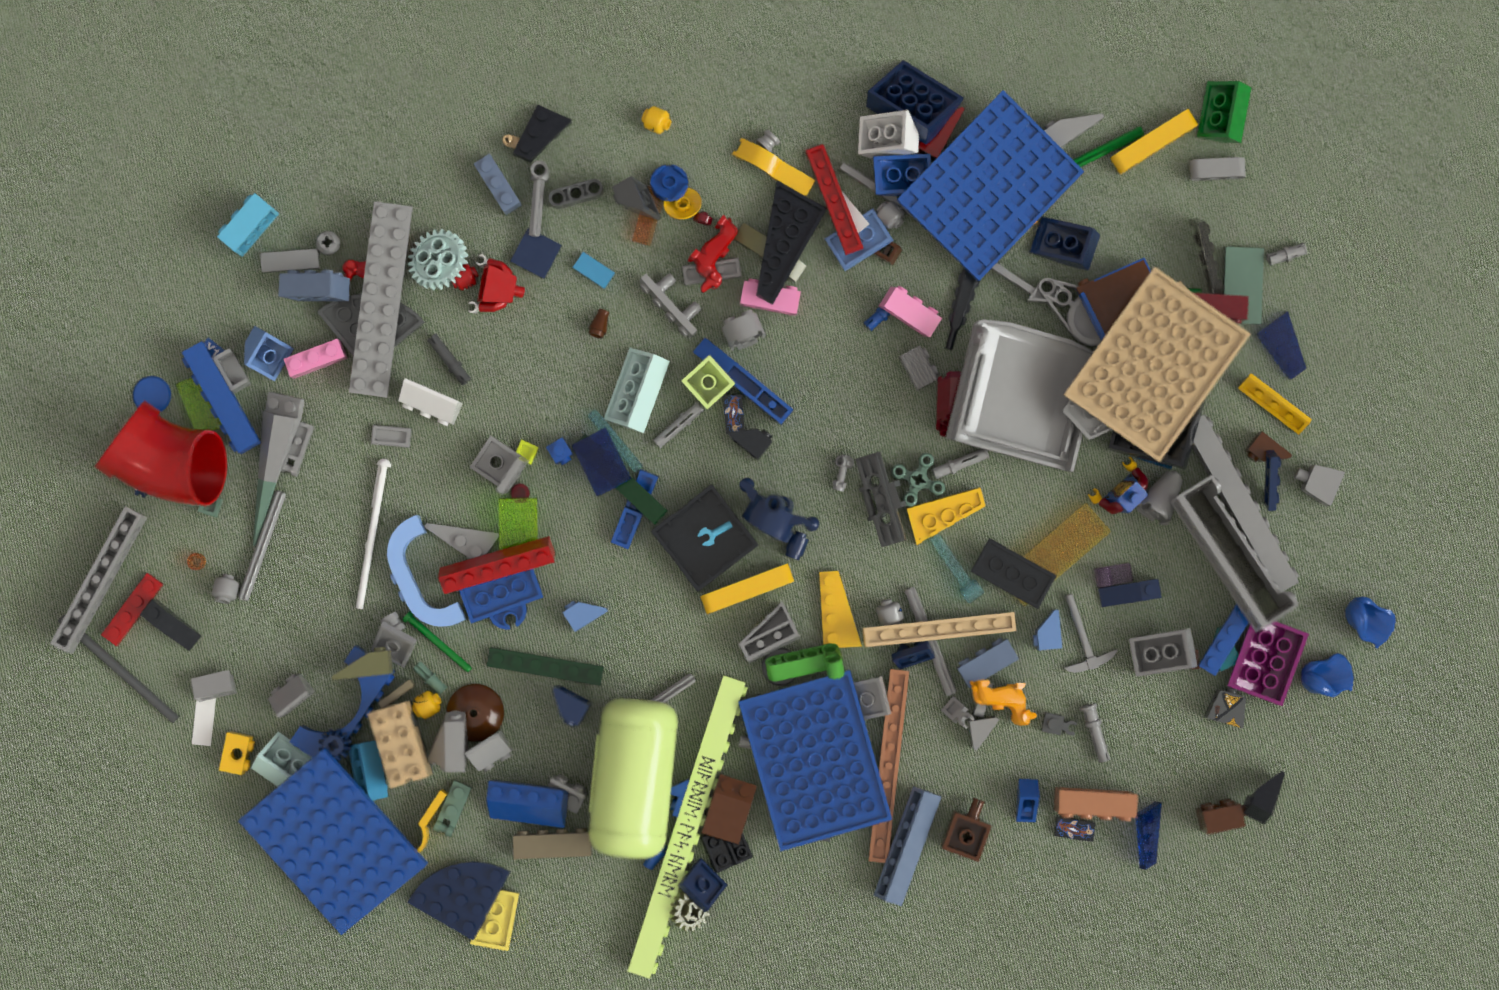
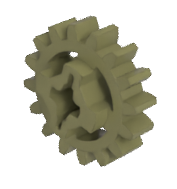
M681 891L679 898L674 897L676 903L671 904L674 910L670 911V914L674 915L671 920L676 923L677 927L688 931V929L694 931L695 927L701 928V922H707L704 918L705 916H710V914L704 913L686 893Z

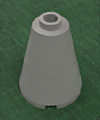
M1171 470V472L1166 471L1147 491L1148 496L1137 505V511L1151 521L1157 519L1160 520L1159 524L1168 525L1174 511L1170 501L1179 495L1183 482L1181 475L1174 470Z

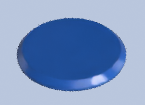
M148 376L141 379L135 385L133 400L137 408L145 400L162 412L170 403L171 390L163 379L156 376Z

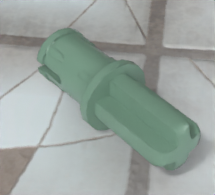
M418 662L414 666L413 670L425 681L424 684H428L438 695L447 688L435 676L436 673L433 674L422 662Z

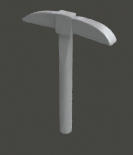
M1067 594L1065 597L1087 659L1084 662L1064 667V669L1068 672L1077 673L1098 668L1109 661L1117 653L1118 649L1098 657L1093 655L1072 594Z

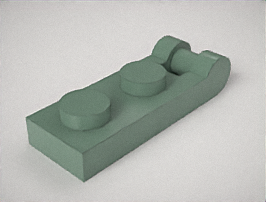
M457 780L453 781L434 825V831L444 832L446 836L451 838L471 792V786ZM444 819L451 821L449 826L442 824Z

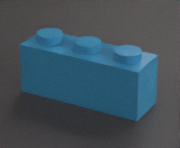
M376 740L349 745L351 747L349 755L354 781L372 801L388 797L384 766Z

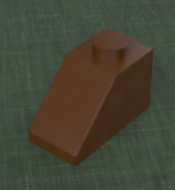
M1263 431L1258 432L1244 450L1248 453L1247 457L1254 462H1266V450H1274L1281 460L1292 457L1291 453Z

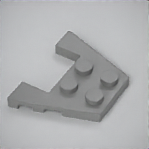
M1070 399L1062 411L1088 440L1112 430Z

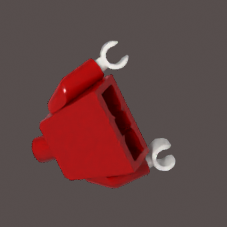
M480 254L479 257L484 259V262H476L479 267L483 268L477 302L471 301L468 303L475 305V310L468 311L470 313H477L478 311L495 312L505 308L508 303H512L513 296L523 298L525 287L516 285L517 277L513 275L512 270L504 262L491 258L487 259L483 254Z

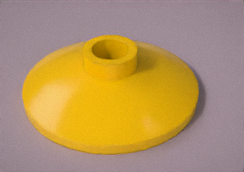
M688 188L684 196L678 200L664 201L665 212L675 219H687L694 216L702 205L699 193L691 188Z

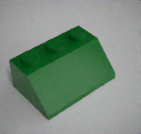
M1207 81L1197 137L1223 143H1241L1252 87L1240 81Z

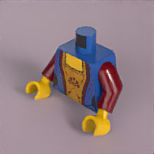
M1128 457L1131 460L1130 464L1126 465L1124 462L1122 464L1127 471L1132 473L1104 498L1101 497L1098 489L1095 488L1093 491L1096 495L1090 496L1088 494L1093 504L1099 503V506L1110 514L1129 513L1148 496V493L1145 491L1148 487V478L1140 468H1137V463L1131 457Z

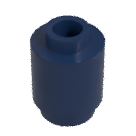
M796 531L786 545L785 555L800 560L809 539H806L807 535Z

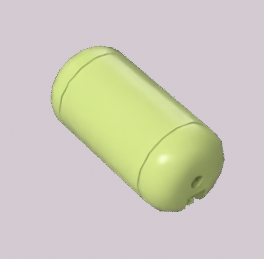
M614 699L603 708L599 735L596 737L589 812H591L589 841L593 848L602 854L633 859L652 858L659 854L666 841L678 718L675 710L666 703L642 699Z

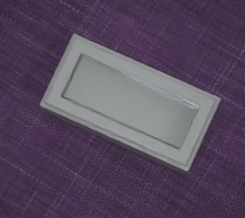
M373 425L371 444L410 448L412 429Z

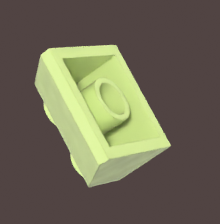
M710 355L682 380L684 385L706 409L710 408L736 384Z

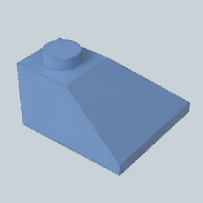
M254 326L245 341L244 365L275 381L285 365L284 358L289 357L294 348Z

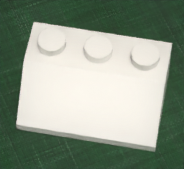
M904 110L860 117L859 155L873 159V156L918 153L919 133L909 111Z
M406 378L404 379L399 401L403 403L402 407L411 411L414 408L420 410V415L429 419L432 415L438 418V423L448 426L449 423L454 425L463 405L455 399Z

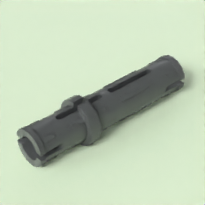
M437 333L427 340L447 365L448 371L454 374L462 386L472 379L463 369L462 363L456 360Z

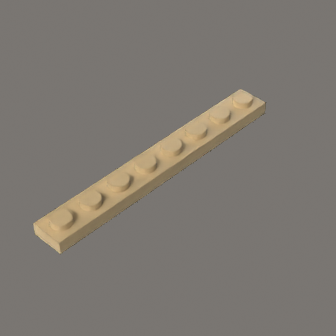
M1009 612L863 628L864 647L1016 631L1015 613Z

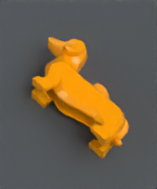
M990 680L970 681L973 698L976 703L992 706V710H1004V707H1008L1012 711L1011 720L1014 724L1025 726L1030 723L1031 719L1037 717L1036 713L1026 710V697L1022 691L1026 683L1007 684L1004 687L991 689L987 688Z

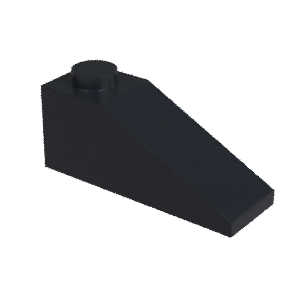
M151 600L140 614L154 627L188 651L192 649L202 636L159 600Z
M1279 772L1256 789L1251 796L1248 795L1243 803L1245 806L1244 815L1263 825L1270 819L1274 813L1285 772Z

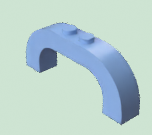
M415 515L402 522L390 537L387 548L388 564L392 571L390 577L394 585L398 584L400 589L398 594L401 601L406 602L410 611L419 620L429 625L441 627L461 623L467 620L460 603L456 602L442 609L434 608L427 604L407 564L405 556L407 546L413 539L427 533L420 516Z

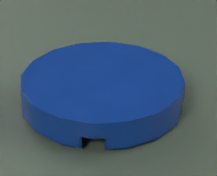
M676 165L660 166L651 175V190L657 198L663 201L671 202L678 200L687 192V174Z

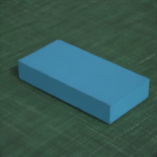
M585 252L581 254L573 266V269L603 289L607 287L615 275V272Z

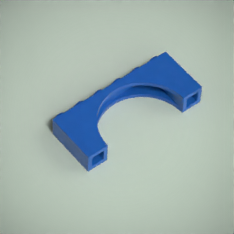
M356 645L344 662L349 666L368 652ZM395 670L391 674L357 677L361 686V704L353 720L341 728L340 736L345 732L348 734L344 738L345 740L350 739L353 733L357 734L363 726L361 724L363 718L369 717L368 713L373 711L372 705L374 702H379L384 695L382 691L386 685L390 686L395 679L393 675ZM302 725L298 728L290 743L313 758L320 752L318 748L323 747V744L318 743L320 739L325 740L322 734L327 733L329 735V733L312 730ZM336 740L331 743V746H334L332 749L339 747V743L336 744Z

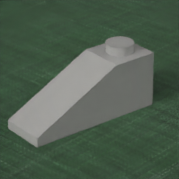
M1096 114L1061 119L1056 123L1053 120L1044 126L1046 129L1044 131L1062 148L1099 123L1104 118V115Z

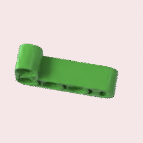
M833 643L775 655L765 660L768 679L774 682L826 671L830 679H839L845 674L839 647Z

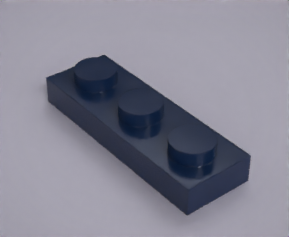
M1266 450L1264 505L1268 511H1276V504H1279L1277 486H1280L1278 468L1281 467V459L1274 450Z

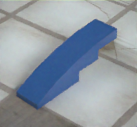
M641 469L636 481L652 495L659 476ZM629 500L624 507L611 543L629 549L643 516Z

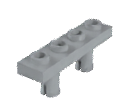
M670 273L658 283H655L647 274L642 276L639 281L641 290L645 294H650L653 298V303L659 309L662 308L666 312L665 316L670 322L677 324L679 332L684 337L687 336L691 339L696 334L697 329L690 320L702 310L701 307L694 301L682 312L664 293L676 282Z

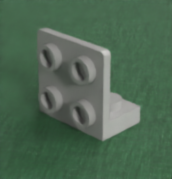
M561 774L554 775L550 779L548 786L563 788L569 791L567 809L577 814L588 794L585 791L586 788L578 783L575 785L569 783V779Z

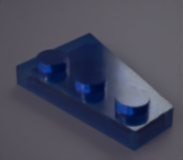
M1288 311L1256 334L1289 380H1292L1307 369Z
M1155 801L1137 812L1136 830L1140 869L1147 870L1156 864L1162 802Z

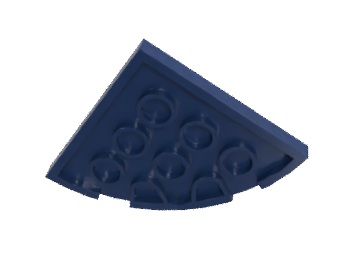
M464 862L451 865L432 874L421 883L407 903L469 939L475 940L511 871L495 864L483 862Z

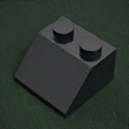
M758 429L734 431L728 434L732 441L757 461L773 443L771 440L772 436L764 429L762 431Z

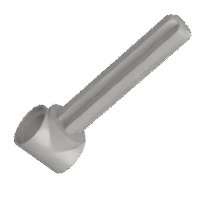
M535 161L531 165L533 193L529 235L532 237H539L541 233L544 187L549 177V169L543 161ZM542 167L545 169V172L542 175L535 174L537 168Z

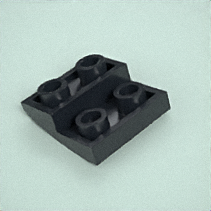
M743 832L739 845L709 835L700 838L715 873H719L753 857Z

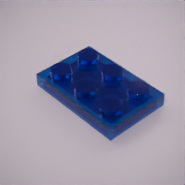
M603 428L572 445L596 496H600L632 479L607 428Z

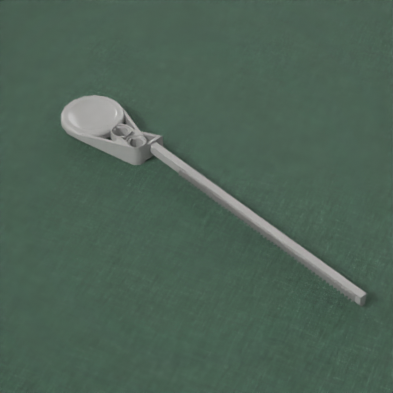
M842 164L840 171L875 193V182L873 180H870L861 172L859 173L855 168L852 169V166L849 167L850 164ZM878 195L888 202L894 201L904 211V213L912 217L896 201L898 199L897 196ZM998 262L991 268V270L1028 293L1030 297L1026 302L1046 303L1078 342L1087 346H1098L1101 340L1080 297L1078 296L1074 301L1071 300L1072 294L1065 288L1076 289V287H1079L1078 285L1044 278L1034 288L1005 269L1004 266L998 264ZM1043 283L1050 284L1051 291L1044 292L1041 285ZM1058 294H1065L1067 301L1065 303L1060 302L1057 298ZM1054 305L1057 307L1069 306L1067 323Z

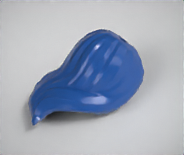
M1368 597L1354 598L1345 609V617L1349 625L1357 631L1358 637L1365 642L1373 643L1376 649L1385 643L1394 631L1396 622L1394 613L1390 609L1377 606Z
M1336 653L1325 660L1311 661L1302 668L1301 683L1310 693L1336 697L1344 690L1352 691L1354 681L1352 666L1342 654Z

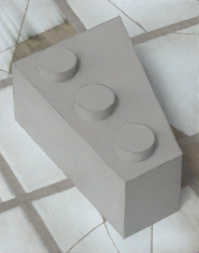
M783 601L739 643L749 664L800 639V635Z

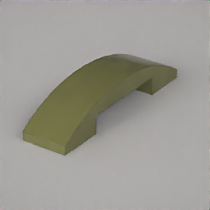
M743 223L734 240L763 258L766 236ZM798 260L789 278L796 282L806 268V265Z

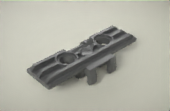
M880 451L855 459L863 484L859 491L862 492L869 515L868 521H874L881 547L905 541V533L897 510L907 506L906 501L900 502L896 487L901 486L900 481L897 480L889 483ZM873 476L879 478V485L872 483L871 478ZM869 489H871L873 492L875 503L878 509L877 515L875 512V508L873 505ZM886 513L890 515L889 523L883 522V517L886 516Z

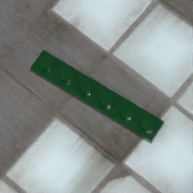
M490 647L487 667L601 686L604 666Z

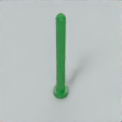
M411 611L402 619L404 623L408 621L465 672H469L472 669L465 660L419 622Z

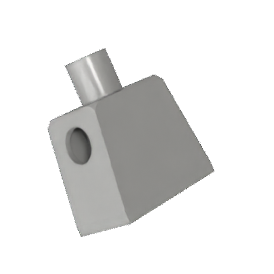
M1311 465L1308 471L1298 468L1294 478L1303 482L1302 492L1324 506H1331L1345 472L1319 465Z

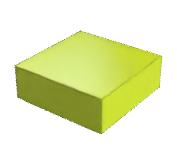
M521 439L516 452L528 459V464L531 465L539 447Z

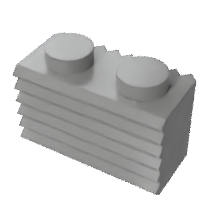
M920 345L899 356L917 391L935 382L938 379L937 375H939L934 364L930 365L928 361L930 356L926 348L922 349Z

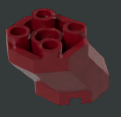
M949 371L946 373V377L942 378L940 376L937 379L936 430L939 431L942 437H946L962 371Z

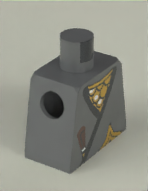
M1227 686L1226 691L1217 689L1204 718L1243 728L1246 697L1237 695L1238 690Z

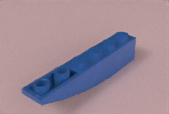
M704 338L693 351L701 360H705L710 355L736 383L734 387L780 426L793 412L789 405L708 339Z

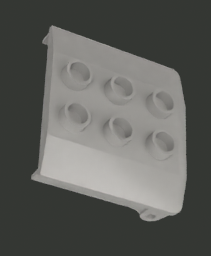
M983 319L976 321L973 324L946 439L1032 463L1074 472L1083 434L1062 412L1069 400L1064 396V393L1094 351L1073 340L1015 323Z

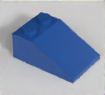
M931 154L873 156L875 195L901 196L931 165Z

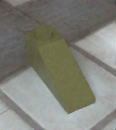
M385 647L373 648L374 652L367 653L333 675L332 680L393 673L391 650L385 651Z

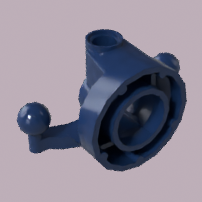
M746 477L740 481V489L747 493V496L750 498V502L742 517L761 531L788 543L794 533L791 530L794 525H805V528L810 532H814L819 528V520L816 517L810 516L806 518L793 514L794 503L791 498L778 495H770L766 498L754 488V482L751 478Z

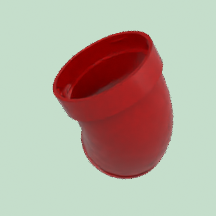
M144 400L94 468L110 479L114 476L134 489L162 500L188 505H211L220 496L227 475V455L221 437L212 430L191 429L174 424L159 415L161 411Z

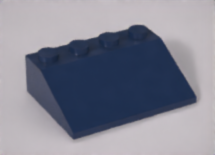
M902 60L868 90L866 107L876 114L909 111L919 133V141L927 145L939 134L964 97Z

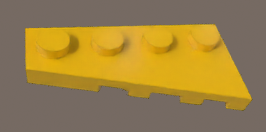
M978 487L914 505L913 507H907L906 510L916 545L985 507L981 488Z

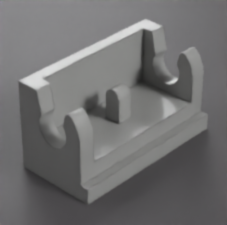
M230 670L191 678L194 699L199 702L237 693L234 677Z

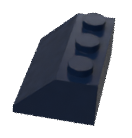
M560 684L555 686L553 693L560 717L564 718L563 722L571 727L579 726L593 702Z

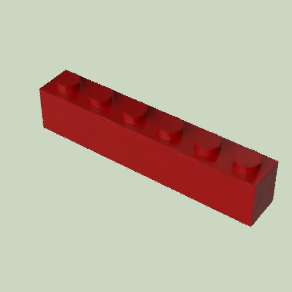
M547 536L440 567L438 579L444 594L554 563L555 550L550 537Z

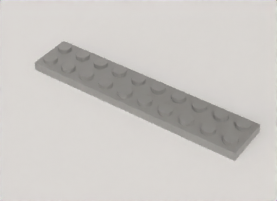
M374 201L349 393L388 398L413 211L411 206Z

